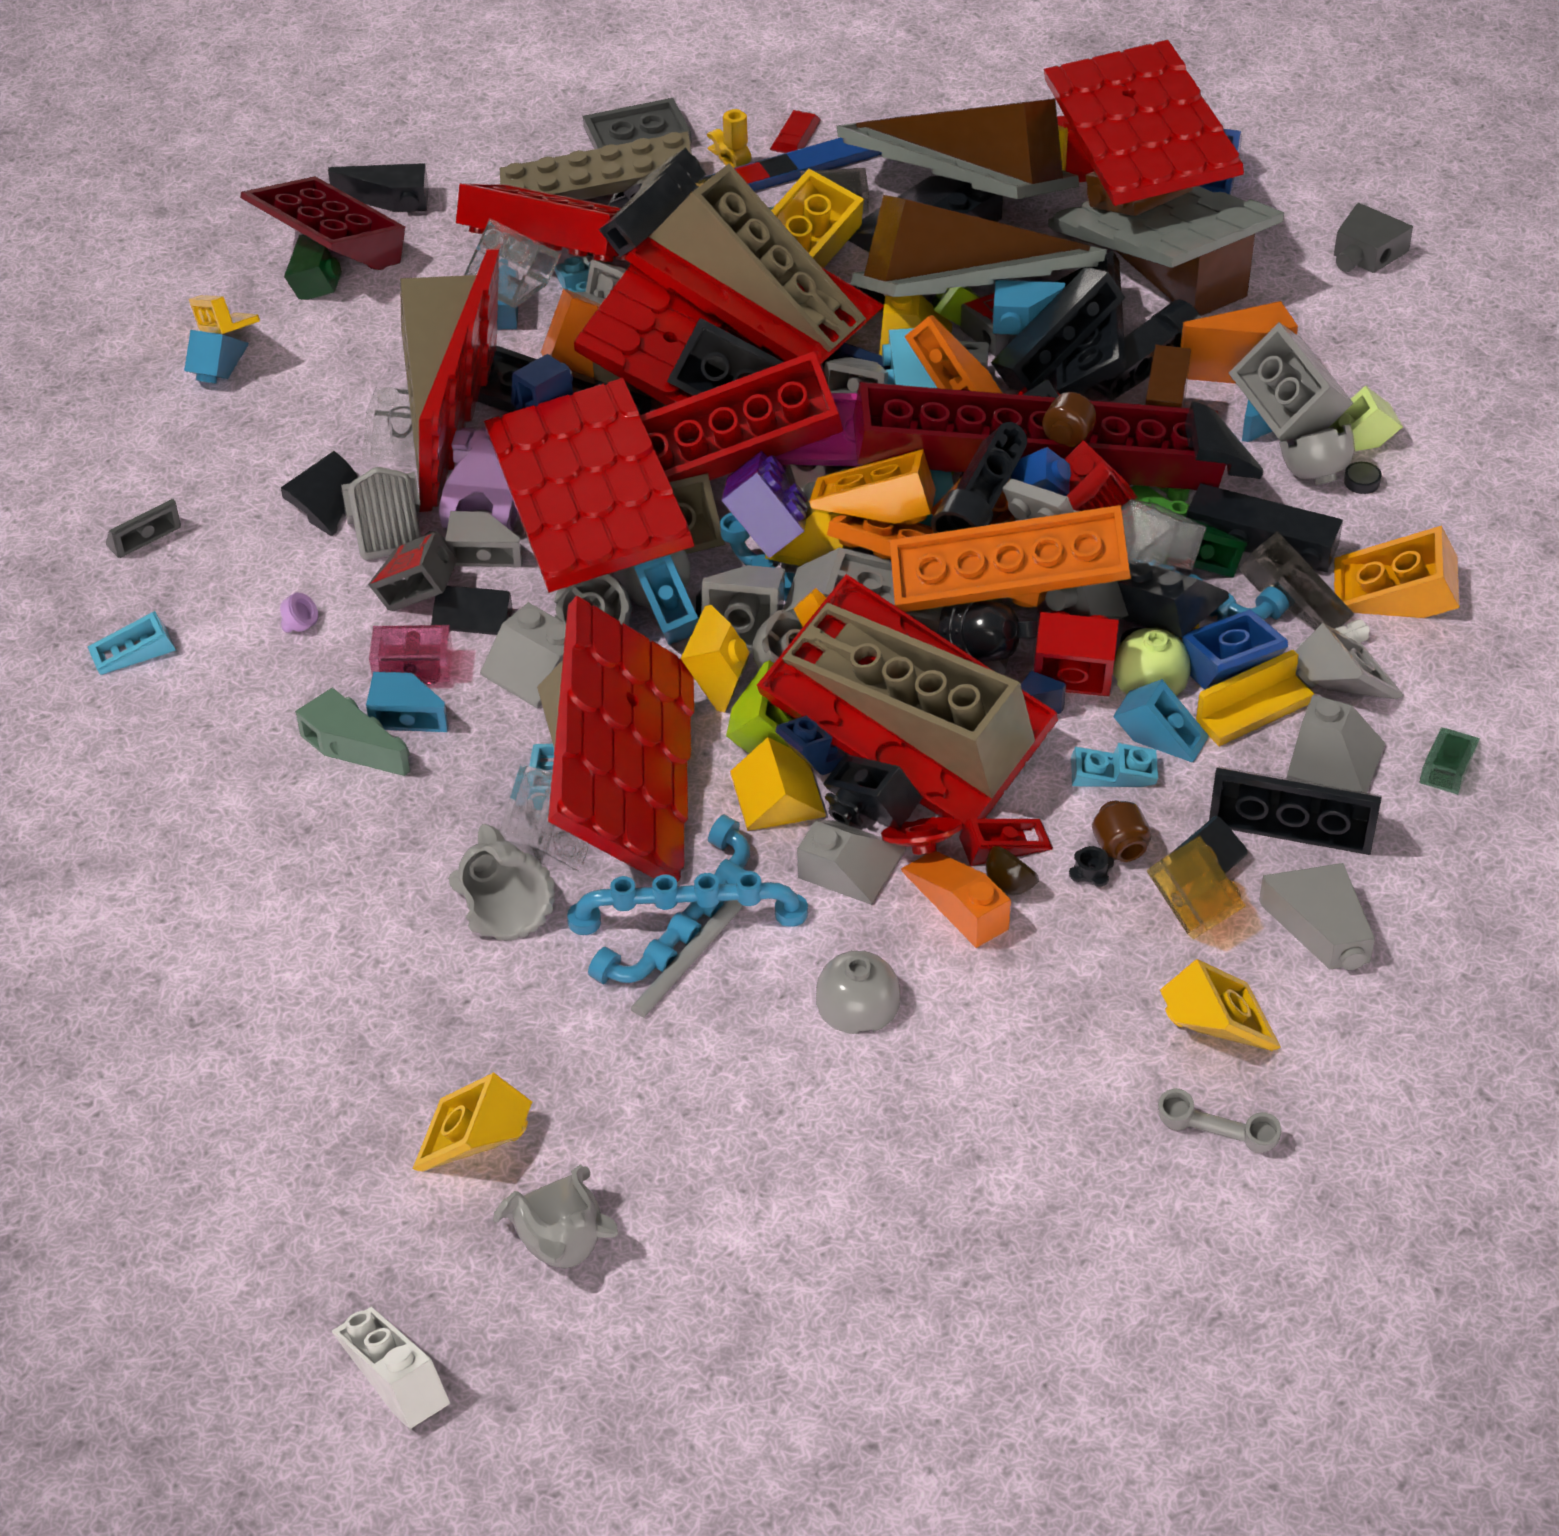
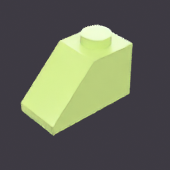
M1367 386L1363 387L1351 398L1353 404L1329 427H1334L1338 433L1344 432L1342 425L1351 424L1355 451L1378 448L1403 428L1391 404Z

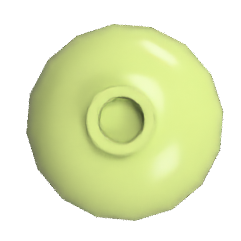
M1142 628L1128 635L1118 647L1113 675L1117 679L1118 687L1126 694L1131 690L1163 679L1176 696L1186 688L1191 672L1190 658L1184 643L1179 637L1160 628Z

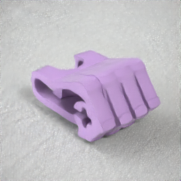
M462 428L457 430L451 444L453 462H456L455 468L445 483L439 506V517L442 527L447 529L450 511L473 512L475 510H487L492 512L494 518L513 531L518 519V512L486 428H481L480 430Z

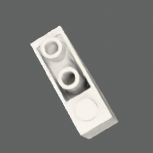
M372 1306L364 1311L352 1314L346 1319L345 1323L332 1330L333 1335L392 1413L409 1429H412L450 1404L431 1358Z

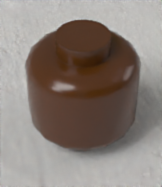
M1074 392L1062 393L1053 400L1043 417L1042 427L1045 435L1056 443L1076 447L1083 440L1085 441L1096 422V411L1093 404L1081 394Z
M1118 800L1107 802L1100 808L1099 813L1092 822V831L1100 848L1108 854V857H1112L1120 862H1131L1141 857L1146 852L1152 838L1151 829L1141 809L1133 802Z

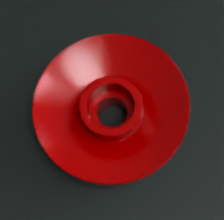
M950 817L922 818L913 822L905 821L901 828L893 826L885 828L881 832V837L883 841L894 845L912 847L913 854H929L937 850L936 843L944 841L962 829V822L959 819Z

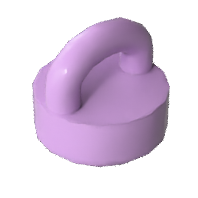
M296 592L281 603V627L284 632H291L293 630L303 632L316 624L318 610L309 596Z

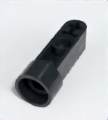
M1176 299L1154 314L1151 319L1124 337L1126 369L1122 370L1117 377L1111 380L1105 379L1092 386V388L1113 401L1150 377L1155 345L1181 347L1183 322L1200 319L1201 316L1190 303L1181 299Z
M1005 422L981 442L956 489L949 491L945 495L933 516L931 527L934 533L986 526L992 523V509L1027 446V436L1019 425L1013 422Z

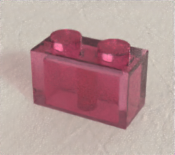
M450 625L373 626L369 654L372 676L373 672L413 673L426 685H433L437 682H450L453 655Z

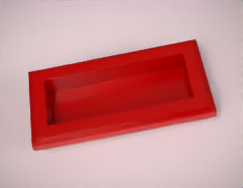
M793 110L770 150L788 153L805 148L821 119L816 114Z

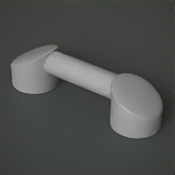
M1169 1089L1159 1099L1158 1113L1164 1125L1172 1130L1179 1131L1189 1126L1245 1142L1246 1146L1255 1153H1265L1272 1150L1278 1144L1281 1137V1124L1275 1116L1269 1113H1256L1244 1124L1194 1110L1193 1098L1182 1089Z

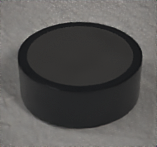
M1354 462L1348 465L1345 470L1344 484L1355 493H1373L1380 487L1382 473L1372 463Z

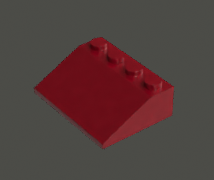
M316 176L241 192L240 198L328 249L363 263L371 269L384 270L388 266L401 263L406 226Z

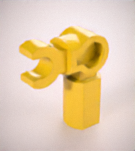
M739 109L729 110L723 115V131L716 128L707 133V137L714 142L707 149L716 156L719 155V159L723 161L724 165L730 163L733 168L749 164L752 158L747 146V114Z

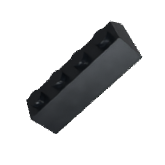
M699 318L667 382L694 396L781 364L783 361Z
M1128 559L1131 579L1118 581L1129 615L1120 619L1148 628L1167 630L1181 638L1229 599L1228 591L1202 580Z
M1219 766L1215 772L1209 820L1216 815L1220 816L1228 827L1234 831L1371 855L1382 796Z

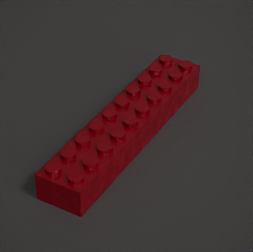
M866 382L859 383L853 413L857 464L866 465L923 449L930 470L965 472L981 442L1005 422L1016 423L1024 430L1027 436V446L1021 458L1048 447L1058 456L1065 459L1076 447L1056 443L1045 435L1042 427L1043 417L1055 399L1053 397ZM1089 400L1096 411V422L1086 437L1085 442L1122 476L1129 485L1197 491L1199 484L1202 483L1219 488L1226 464L1195 460L1194 448L1188 447L1185 429L1189 408Z

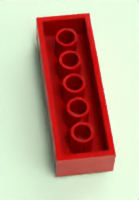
M459 183L456 224L469 226V232L488 234L491 231L494 238L512 240L513 236L518 238V243L537 245L539 241L543 243L542 248L561 251L564 247L568 249V254L577 256H588L589 252L593 254L594 260L613 262L614 256L617 260L627 261L624 258L629 254L628 252L620 257L599 231L621 208L506 184Z
M815 351L640 415L669 482L707 473L711 481L736 471L761 450L767 457L770 455L776 457L843 432L839 412Z

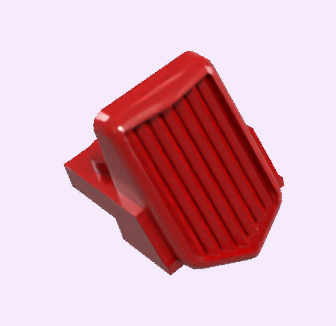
M1083 440L1065 458L1067 463L1070 464L1071 469L1070 489L1066 497L1069 498L1073 510L1076 511L1121 505L1126 535L1137 512L1135 500L1138 496L1126 480Z

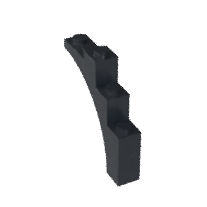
M685 147L670 157L660 167L632 184L623 192L629 201L599 229L620 257L644 241L697 188L696 183L706 175L697 158L690 154Z

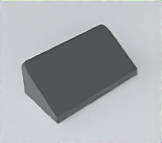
M171 499L109 530L106 546L118 558H121L181 528L176 501Z

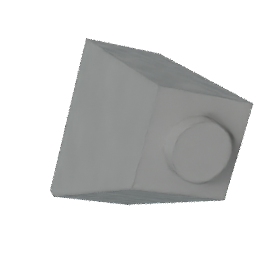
M1344 863L1263 875L1259 897L1261 906L1329 970L1342 967L1346 970H1355L1364 964L1370 963L1375 937Z

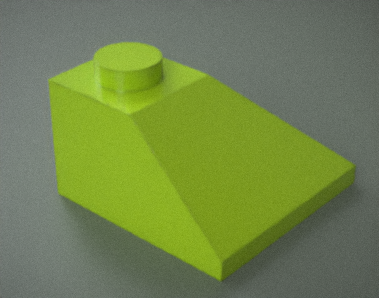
M771 660L766 661L731 709L726 737L747 753H751L767 737L789 747L775 731L777 725L795 720V718L771 704L766 697L759 693L757 688L759 681L774 664Z

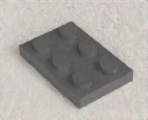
M674 98L582 116L583 127L594 149H599L609 144L620 145L640 138L651 139L665 136L671 132L682 133L687 131L692 143L691 131Z

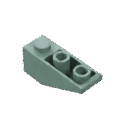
M333 687L295 711L300 736L324 756L402 776L410 773L408 761L410 752L405 742L399 737L394 738L375 717H368L359 709L352 698H345Z

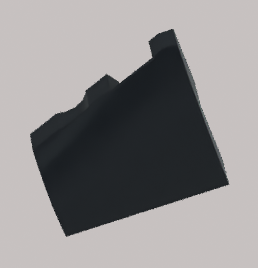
M1192 401L1186 417L1185 429L1188 447L1194 448L1195 460L1225 463L1228 476L1261 479L1263 468L1217 412L1205 404Z
M333 451L281 487L282 497L307 513L309 523L328 535L333 536L338 530L337 524L342 515L345 514L341 485L352 483L353 480L358 478V475L343 457Z

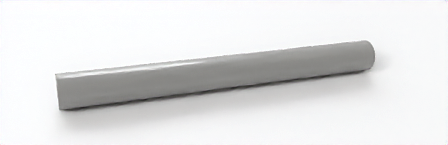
M738 900L726 901L631 1006V1011L644 1018L742 909V904Z

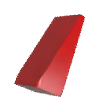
M966 819L959 836L970 866L985 864L993 846H1001L1016 857L1052 850L1053 848L1041 819ZM1031 828H1034L1039 841H1027L1023 830L1032 831Z

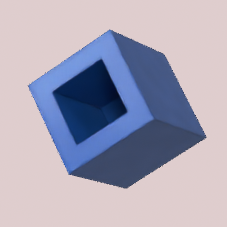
M1048 447L1019 459L1011 474L1012 479L1063 496L1069 494L1070 464Z

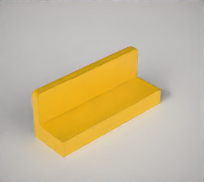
M199 295L188 299L198 328L203 332L225 334L260 322L258 314L238 312L230 314L224 296Z
M1290 650L1201 691L1198 699L1196 721L1220 747L1309 705L1312 696L1315 694L1296 676L1299 655L1294 650Z

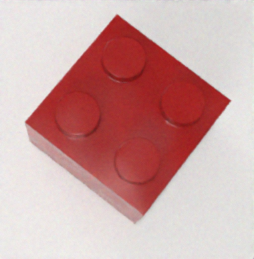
M1064 611L1040 612L1034 672L1065 683L1067 693L1110 697L1119 620L1109 619L1103 615H1092L1089 617L1070 615Z

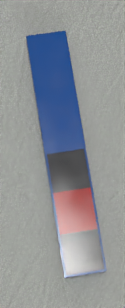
M837 138L734 169L755 192L799 179L808 169L820 173L882 155V152L845 144L843 138ZM715 174L705 176L699 180L700 186Z

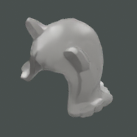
M482 824L478 831V844L466 851L459 863V870H455L450 874L448 878L450 886L454 891L465 896L468 909L470 910L466 915V919L469 921L468 927L472 932L479 933L482 936H493L498 941L517 940L518 937L525 938L529 936L530 932H536L539 926L546 922L545 915L552 914V904L555 902L554 880L550 877V871L546 867H542L541 863L534 856L520 851L514 844L505 841L503 835L495 827Z
M581 1164L571 1170L572 1175L545 1185L524 1196L514 1191L507 1198L503 1199L496 1211H494L493 1217L495 1223L499 1222L502 1218H508L513 1223L519 1238L529 1252L542 1262L564 1269L574 1267L587 1259L594 1250L598 1238H613L618 1235L615 1221L607 1215L601 1214L595 1196L583 1184V1181L590 1177L591 1172L588 1166L583 1167Z

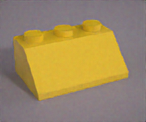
M808 169L771 211L819 266L824 268L862 225L864 199L817 172Z

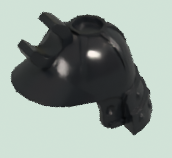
M978 601L944 606L941 610L938 634L978 661H999L1007 659L1014 654L1020 638L1037 637V621L1019 622L1015 611L1005 603Z

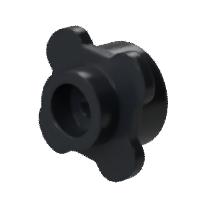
M839 789L835 795L832 793L826 794L825 799L830 805L828 812L834 820L846 825L852 822L860 827L864 822L859 816L864 810V805L854 794L844 789Z
M1087 846L1075 852V865L1069 869V877L1076 882L1084 880L1092 882L1098 887L1105 886L1109 882L1107 873L1114 866V859L1108 857V854L1103 849L1096 846Z

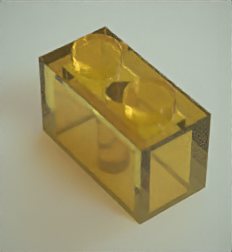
M1201 836L1162 858L1146 870L1186 933L1193 940L1246 907L1241 899L1238 887L1227 878L1218 864L1215 852L1210 846L1205 844Z

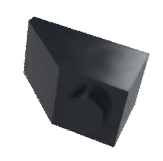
M848 754L844 755L823 783L833 794H836L839 789L851 792L863 803V815L878 823L901 828L922 800V796L900 766Z

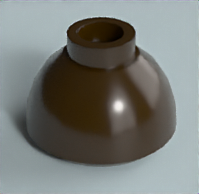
M993 846L986 860V875L1006 895L1022 894L1039 882L1038 874L1001 846Z

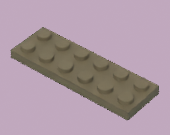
M688 131L682 133L671 132L665 136L651 139L640 138L620 145L609 144L594 150H578L568 155L547 156L537 161L526 163H511L499 168L500 184L579 200L624 192L632 184L660 167L670 157L685 147L692 154Z

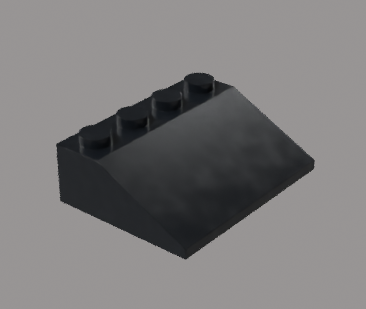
M929 176L898 196V198L995 222L1002 219V195L973 189L972 183L943 176ZM880 208L862 219V225L848 241L870 252Z

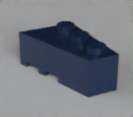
M546 354L513 372L511 404L516 406L517 411L533 405L536 407L539 403L565 395H573V374L570 368L565 363H561Z

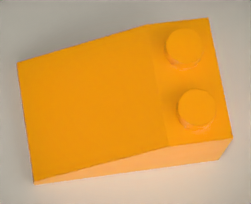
M922 449L818 477L809 502L812 509L893 524L904 521L906 524H916L925 520L927 515L931 514L936 489L924 450Z
M1442 525L1335 557V611L1426 618L1460 608L1458 557Z

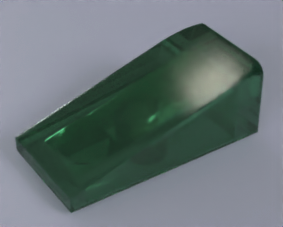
M1441 727L1422 767L1419 783L1458 795L1480 738Z

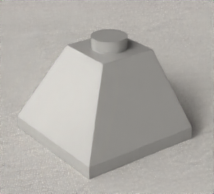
M746 565L703 578L701 613L705 606L712 605L732 624L740 638L746 643L750 653L753 654V641L757 630L776 611L783 609L785 569Z
M1324 623L1295 650L1299 655L1297 665L1300 668L1297 674L1311 687L1317 684L1329 691L1398 699L1404 696L1362 644Z
M1313 695L1300 727L1286 778L1367 793L1385 747V742L1352 705Z
M816 820L797 848L798 878L872 905L907 847L885 842L882 840V837L835 820Z

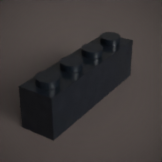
M1085 267L990 363L1009 388L1027 392L1042 383L1126 297L1108 272Z
M1202 483L1199 484L1186 515V518L1200 521L1247 543L1245 552L1265 556L1272 561L1280 560L1296 564L1307 570L1328 572L1339 546L1343 519Z

